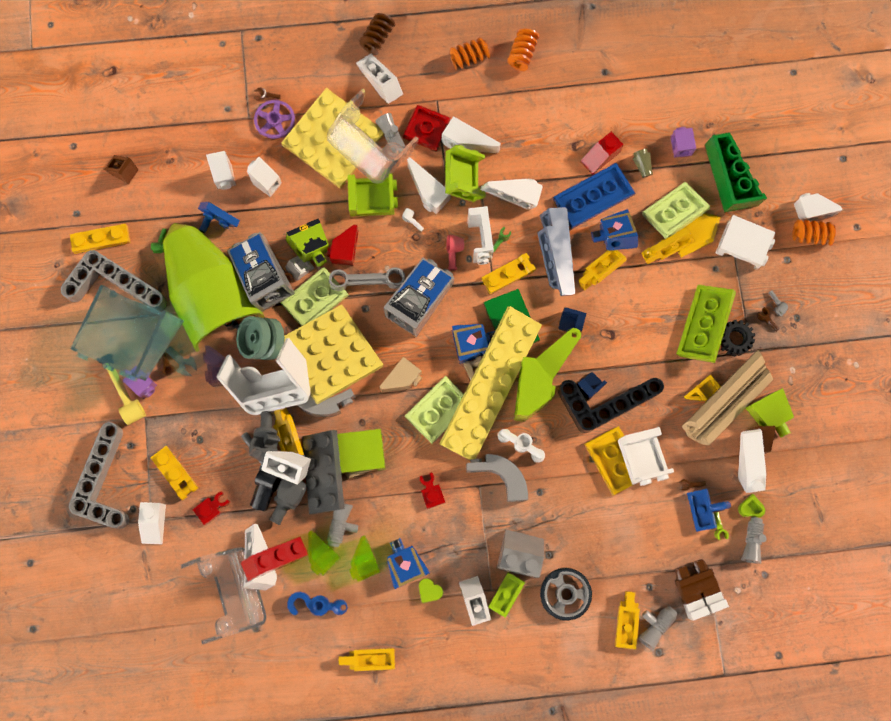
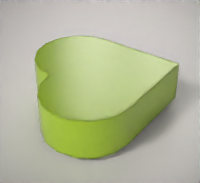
M751 494L740 503L738 512L743 517L752 516L760 518L765 514V507L754 494Z
M425 578L420 581L419 591L422 603L438 600L442 597V588L439 585H434L431 579Z

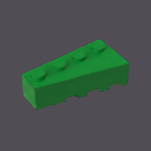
M730 133L713 135L704 145L724 212L758 207L767 197L765 193L760 191L757 179H754L751 175L748 163L743 161L740 155L741 151Z

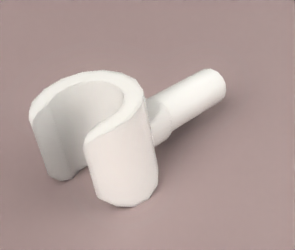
M406 208L402 219L410 222L422 231L424 228L412 218L415 213L411 209Z

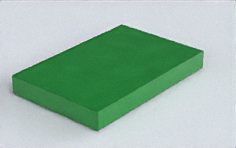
M519 289L483 302L494 331H496L507 307L511 306L530 317ZM537 334V336H536V338H535L533 344L540 341V338H539L538 334Z

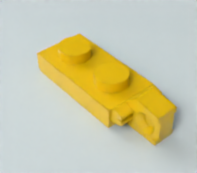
M688 227L667 239L661 240L651 248L648 247L641 254L646 263L649 264L659 258L663 260L694 243L695 240Z
M607 250L585 268L586 271L583 273V277L578 280L579 286L585 291L592 284L594 286L626 262V256L618 250Z
M287 408L275 410L276 420L273 427L280 438L281 452H295L303 456L304 453Z
M625 591L624 601H620L615 647L636 650L640 608H638L639 603H634L635 592Z
M395 648L355 649L354 651H349V656H339V665H349V670L354 671L394 670Z

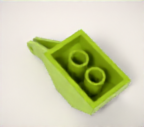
M570 329L539 357H523L521 361L522 367L519 371L514 420L526 422L544 408L550 400L552 401V397L555 395V386L552 385V381L580 340L581 332L579 329Z

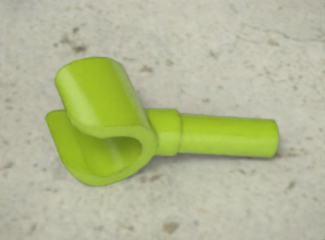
M716 512L714 516L717 530H715L714 535L720 540L719 534L724 532L725 539H728L729 533L723 529L719 512Z

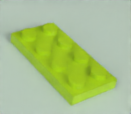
M697 285L676 353L679 357L715 363L735 298V290Z

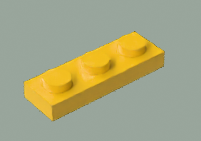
M126 223L70 234L71 247L74 254L130 243Z

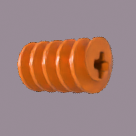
M527 28L518 30L507 59L509 65L519 71L528 70L527 65L531 63L532 52L535 51L534 46L537 45V40L539 39V34L536 31Z
M481 37L477 38V42L471 40L470 45L465 42L463 47L457 45L456 49L454 47L450 48V57L455 69H457V65L462 69L464 62L467 66H470V60L476 64L478 57L483 61V55L490 59L488 45Z
M798 219L794 223L792 232L793 241L798 238L799 243H803L804 238H806V244H810L811 239H813L815 245L818 244L819 240L821 245H825L828 240V245L832 246L836 236L835 225L832 222L825 223L823 221L818 223L817 221L810 222L805 220L803 222Z

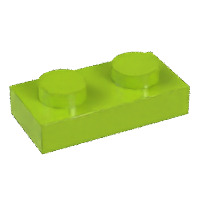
M507 572L488 608L506 618L525 582Z

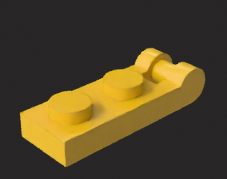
M527 253L481 278L490 295L536 271L534 264L530 263V257ZM521 264L525 267L522 271L518 267Z
M168 446L163 447L150 457L182 501L187 498L190 492H195L199 489ZM186 482L187 486L182 489L180 485Z

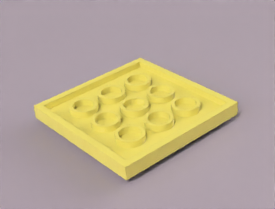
M326 88L281 144L341 189L348 180V175L354 173L384 133L379 126Z
M343 305L332 309L284 336L285 339L289 338L306 359L310 395L317 405L383 367V363Z

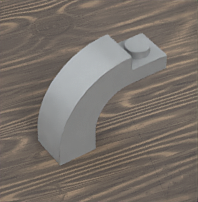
M349 389L332 398H328L318 405L310 395L306 403L297 406L312 416L333 417L341 414L339 406L346 407L352 404V400L356 398L352 389Z
M486 454L485 462H482V459H471L470 463L466 464L467 473L492 472L501 477L506 486L507 502L528 500L525 478L518 467L508 459L498 455Z

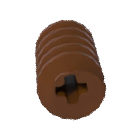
M376 13L359 40L362 48L369 54L378 55L377 50H381V44L385 43V39L389 36L388 33L392 31L391 27L395 26V21L385 14Z

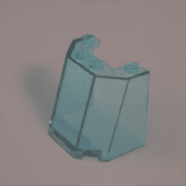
M100 285L70 349L77 352V357L86 361L88 358L104 363L102 367L110 371H114L116 368L120 370L118 374L137 382L138 378L146 381L183 324V320L168 311H158Z

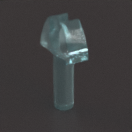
M170 346L166 349V352L179 364V368L176 370L179 374L192 376L186 371L185 364L191 365L197 371V365L192 356L189 359H184L173 347Z

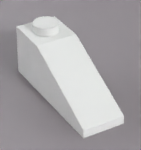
M372 54L356 62L377 93L388 104L403 95L397 77Z
M454 116L442 133V142L450 149L455 145H462L464 148L477 150L478 152L498 154L500 151L501 143Z
M409 157L407 159L408 169L423 206L429 212L433 211L437 214L451 199V195L445 194V187Z
M534 179L489 181L482 185L480 190L531 210L538 205L543 186Z
M761 429L741 432L738 480L746 493L764 491L766 487V466Z
M253 524L245 530V559L268 549L258 524ZM273 571L248 581L244 573V588L268 590L275 586L277 574Z

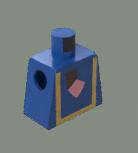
M628 209L602 218L600 220V230L591 232L593 243L604 241L607 250L638 248V234Z
M483 324L452 326L459 364L461 365L466 361L474 360L478 356H483L495 331L485 333Z
M401 538L390 542L394 554L388 556L387 561L394 589L430 574L413 546L405 549Z

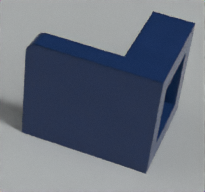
M564 307L558 329L568 332L572 328H577L582 332L587 313Z
M591 372L577 386L582 395L589 401L607 382L605 380L602 382Z

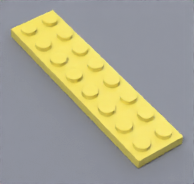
M511 306L507 307L439 443L440 445L468 460L477 458L522 367L521 361L523 357L527 356L542 324Z

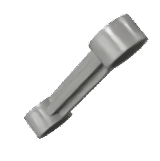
M397 267L389 269L387 273L347 274L343 270H334L329 276V285L335 291H343L347 286L378 284H387L392 289H398L405 280V274L402 269ZM397 273L402 277V281L393 283L389 280V275ZM338 275L342 276L345 279V283L339 286L335 285L331 281L332 278Z

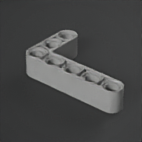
M95 250L88 251L61 286V293L71 302H78L85 296L100 275L154 311H163L167 306L166 298L159 291ZM98 258V262L96 264H92V261ZM110 268H114L111 274H107ZM87 273L86 278L81 280V276ZM125 278H129L128 283L122 284ZM75 288V293L69 295V292ZM140 288H145L142 294H137ZM160 298L159 303L153 305L154 299Z
M107 422L99 430L70 500L69 510L71 513L111 528L122 529L129 523L128 514L96 502L123 436V430L120 426ZM115 428L114 435L109 437V430ZM107 446V453L101 455L102 447ZM99 464L100 470L94 474L93 468ZM91 483L92 489L87 493L85 490L86 485ZM83 501L84 508L82 511H79L78 504ZM102 508L103 514L100 518H97L96 511ZM120 514L121 522L116 525L114 518Z

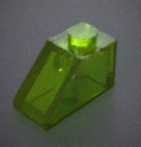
M310 530L308 532V562L312 564L310 569L318 576L320 573L325 576L341 557L313 530Z
M365 535L361 536L350 563L352 568L349 569L352 579H357L358 582L381 573Z

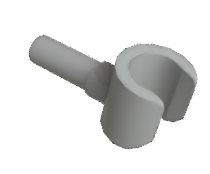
M770 291L769 295L777 305L774 311L781 317L788 310V305L785 302H781L775 293Z

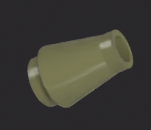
M642 149L633 153V161L639 169L642 178L653 175L650 152L648 153L647 149Z

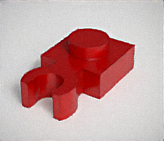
M432 472L429 473L431 479L428 482L423 480V476H420L421 484L426 487V489L421 490L427 509L446 503L440 484L435 486L433 484L434 474Z
M222 491L215 495L213 501L208 497L193 509L203 525L206 526L221 514L218 508L229 505L230 501L228 499L223 503L220 502V497L224 495Z

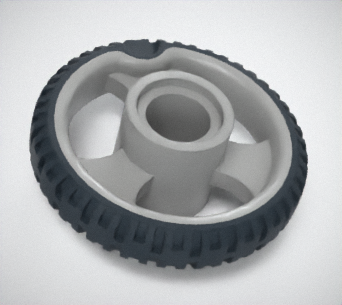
M559 568L549 573L544 579L540 589V598L543 607L551 616L559 620L570 621L581 617L588 610L592 601V589L588 579L581 572L572 568ZM563 575L574 576L583 586L576 590L574 586L565 584ZM550 583L557 587L555 591L557 603L552 606L547 597ZM565 588L571 591V597L568 600H564L561 596V592ZM577 598L583 601L582 606L577 611L565 614V605L574 603Z

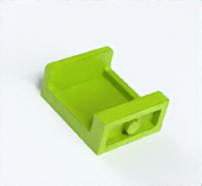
M455 145L447 150L445 194L471 202L485 198L486 192L478 188V162L484 160L485 155L478 153L477 150L464 148L462 145Z
M389 174V177L356 179L355 175H348L350 217L394 215V208H398L397 197H394V191H397V179H393L392 174Z
M381 429L337 434L341 475L343 473L368 470H386Z

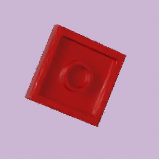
M417 104L403 134V138L437 152L442 140V133L451 118Z

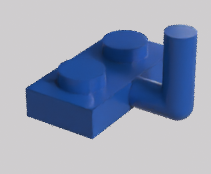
M201 202L198 207L200 211L204 212L203 215L205 216L199 228L202 233H206L213 219L219 221L218 224L226 229L237 227L240 220L210 202Z
M708 489L687 493L696 532L717 528L713 512L731 507V503L728 501L711 504Z

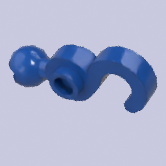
M295 592L289 597L287 602L288 610L293 615L298 614V610L294 606L295 600L298 598H302L308 609L317 616H322L329 610L333 611L336 615H343L348 608L347 603L342 599L329 602L325 596L319 595L311 600L310 596L304 592ZM342 605H346V610H342Z

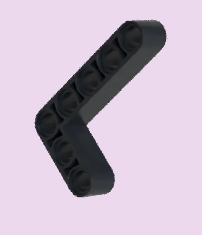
M651 378L593 410L590 409L577 384L572 380L562 382L558 389V394L578 430L582 433H590L655 398L663 391L664 384L659 378ZM655 384L658 388L657 392L651 391L649 385ZM570 386L572 394H566L563 391V387ZM634 392H637V393L640 394V396H641V400H640V401H636V400L633 398V393H634ZM617 401H621L624 404V410H619L616 407ZM573 403H580L582 406V410H574L572 406ZM600 410L607 412V419H602L599 416ZM588 419L591 422V428H585L582 420Z

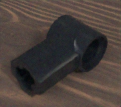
M262 470L257 473L255 478V485L257 486L250 503L252 508L267 511L272 495L278 489L281 482L280 477Z

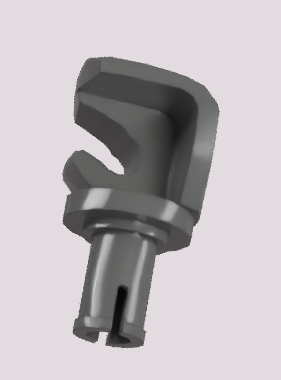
M268 411L261 412L260 427L254 430V437L249 448V456L259 461H264L267 451L278 452L277 443L280 442L277 431L272 428L273 413Z
M281 479L277 489V496L274 498L277 501V506L269 520L281 525L288 509L295 510L306 491L307 485L303 481L297 485Z

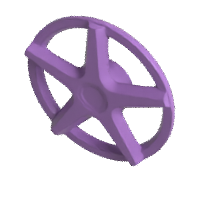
M270 100L258 107L254 115V124L257 131L264 137L271 139L284 138L295 124V115L287 103L280 100ZM274 103L273 111L269 113L261 111L265 105ZM280 104L286 106L291 114L281 115L279 113ZM258 115L267 120V123L261 129L257 123ZM292 119L289 128L284 131L281 123ZM271 127H275L279 134L270 135L265 132Z

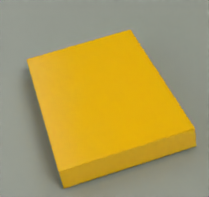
M619 426L584 444L612 496L632 486L618 440L624 437Z

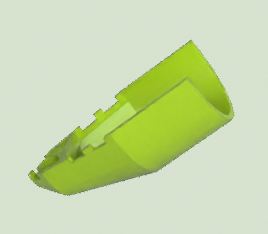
M173 223L163 240L169 297L195 351H200L198 344L205 336L228 322L251 315L264 318L263 312L250 303L232 260L195 226Z

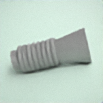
M387 113L377 118L375 122L385 134L384 137L392 153H395L396 156L405 153L406 146L398 132V127L394 124L392 114Z
M344 503L345 509L333 511V519L331 520L327 536V545L339 547L343 541L344 530L357 533L359 525L346 522L353 505Z
M751 517V520L748 522L746 546L741 558L744 562L761 564L760 545L767 539L763 534L764 524L761 518Z
M667 606L655 618L646 610L642 617L651 626L638 636L639 641L654 651L661 636L666 633L669 626L676 620L677 612L670 606Z

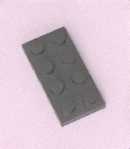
M337 430L303 436L304 456L311 459L306 475L309 514L345 509Z

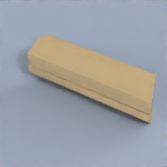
M756 350L682 425L689 438L700 444L710 445L774 380L770 371L766 368L765 361L759 350Z

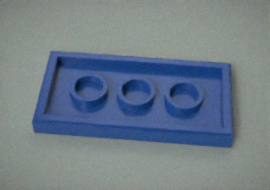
M617 163L554 196L553 201L558 208H567L569 227L572 230L634 196L635 192Z

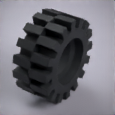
M742 320L728 322L720 344L723 347L721 350H726V354H732V356H740L753 347L752 344L755 343V339H753L755 333L751 332L753 328H749L747 322L743 324ZM736 331L742 335L743 342L740 345H735L730 341L729 336L731 332Z

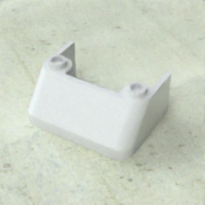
M289 338L285 339L276 359V362L283 370L261 375L254 367L247 366L241 368L231 355H227L216 376L239 405L251 415H259L264 411L271 412L303 404L308 401L310 396L306 359Z

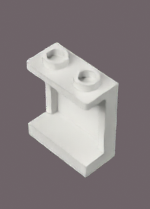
M488 207L469 208L468 228L479 227L482 248L474 249L473 263H478V265L488 264L489 261H492L494 251Z
M733 215L727 222L715 253L720 256L727 253L755 265L754 269L758 270L761 266H765L769 256L767 252L768 249H772L775 243V239H773L775 232Z
M660 427L625 435L618 440L632 485L640 483V486L652 483L651 480L657 479L658 482L669 479L668 475L674 472L673 468H667L657 439L658 436L662 435Z

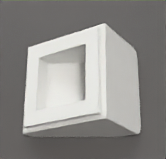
M298 256L290 259L285 267L295 281L300 280L314 269L309 261L303 262Z

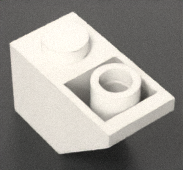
M260 157L249 164L247 173L252 184L271 197L282 184L280 177Z

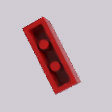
M300 536L251 555L240 562L247 580L251 581L299 561L307 556L308 552Z

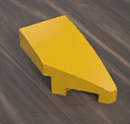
M709 375L686 394L684 398L706 402L721 386Z

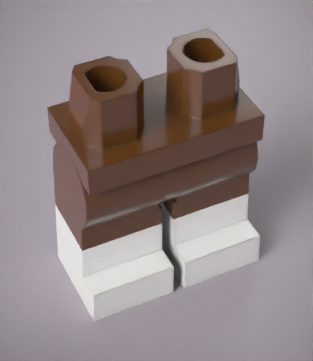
M704 559L692 562L695 570L693 574H689L687 566L675 569L677 580H674L675 584L678 587L687 617L693 621L729 607L721 593L713 569L708 568Z

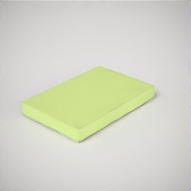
M684 182L644 210L642 215L667 239L708 211L710 205Z
M325 267L321 268L294 291V295L280 302L300 326L331 311L349 296L345 289L343 291H335L330 287V273ZM333 277L332 283L339 286L340 284Z
M445 376L405 415V418L432 444L447 429L464 393Z

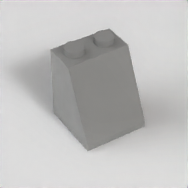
M505 530L497 569L540 578L544 560V539Z

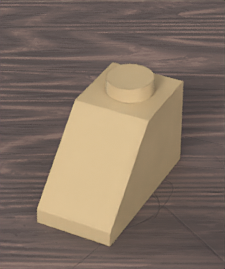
M403 357L379 388L382 392L411 389L413 385L416 387L422 380V371Z

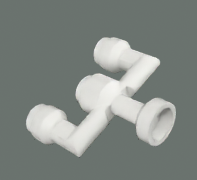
M508 429L499 431L498 439L500 442H513L517 452L524 453L528 451L531 453L532 460L536 463L544 460V451L532 445V438L529 434L522 433L516 436Z

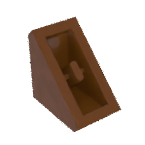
M114 155L104 170L129 185L139 169L129 157Z

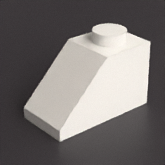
M221 151L207 154L208 164L216 187L227 190L235 186L236 182L232 164L226 152Z
M810 193L803 194L794 203L798 218L803 222L805 220L812 222L834 217L842 211L840 205L818 193L813 195Z
M267 451L261 470L298 485L306 477L311 459L295 452Z
M140 502L138 524L142 544H163L165 504Z
M478 576L460 581L459 585L472 626L491 620Z

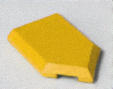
M704 213L686 226L695 241L678 251L681 258L714 241L720 217Z

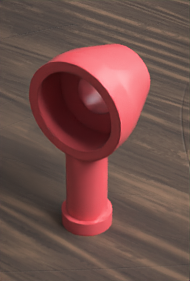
M448 235L446 241L449 261L448 270L455 271L457 270L456 253L464 250V239Z

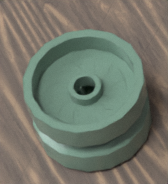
M255 316L244 318L240 323L236 338L238 350L244 358L262 360L276 359L285 339L283 327L277 319Z

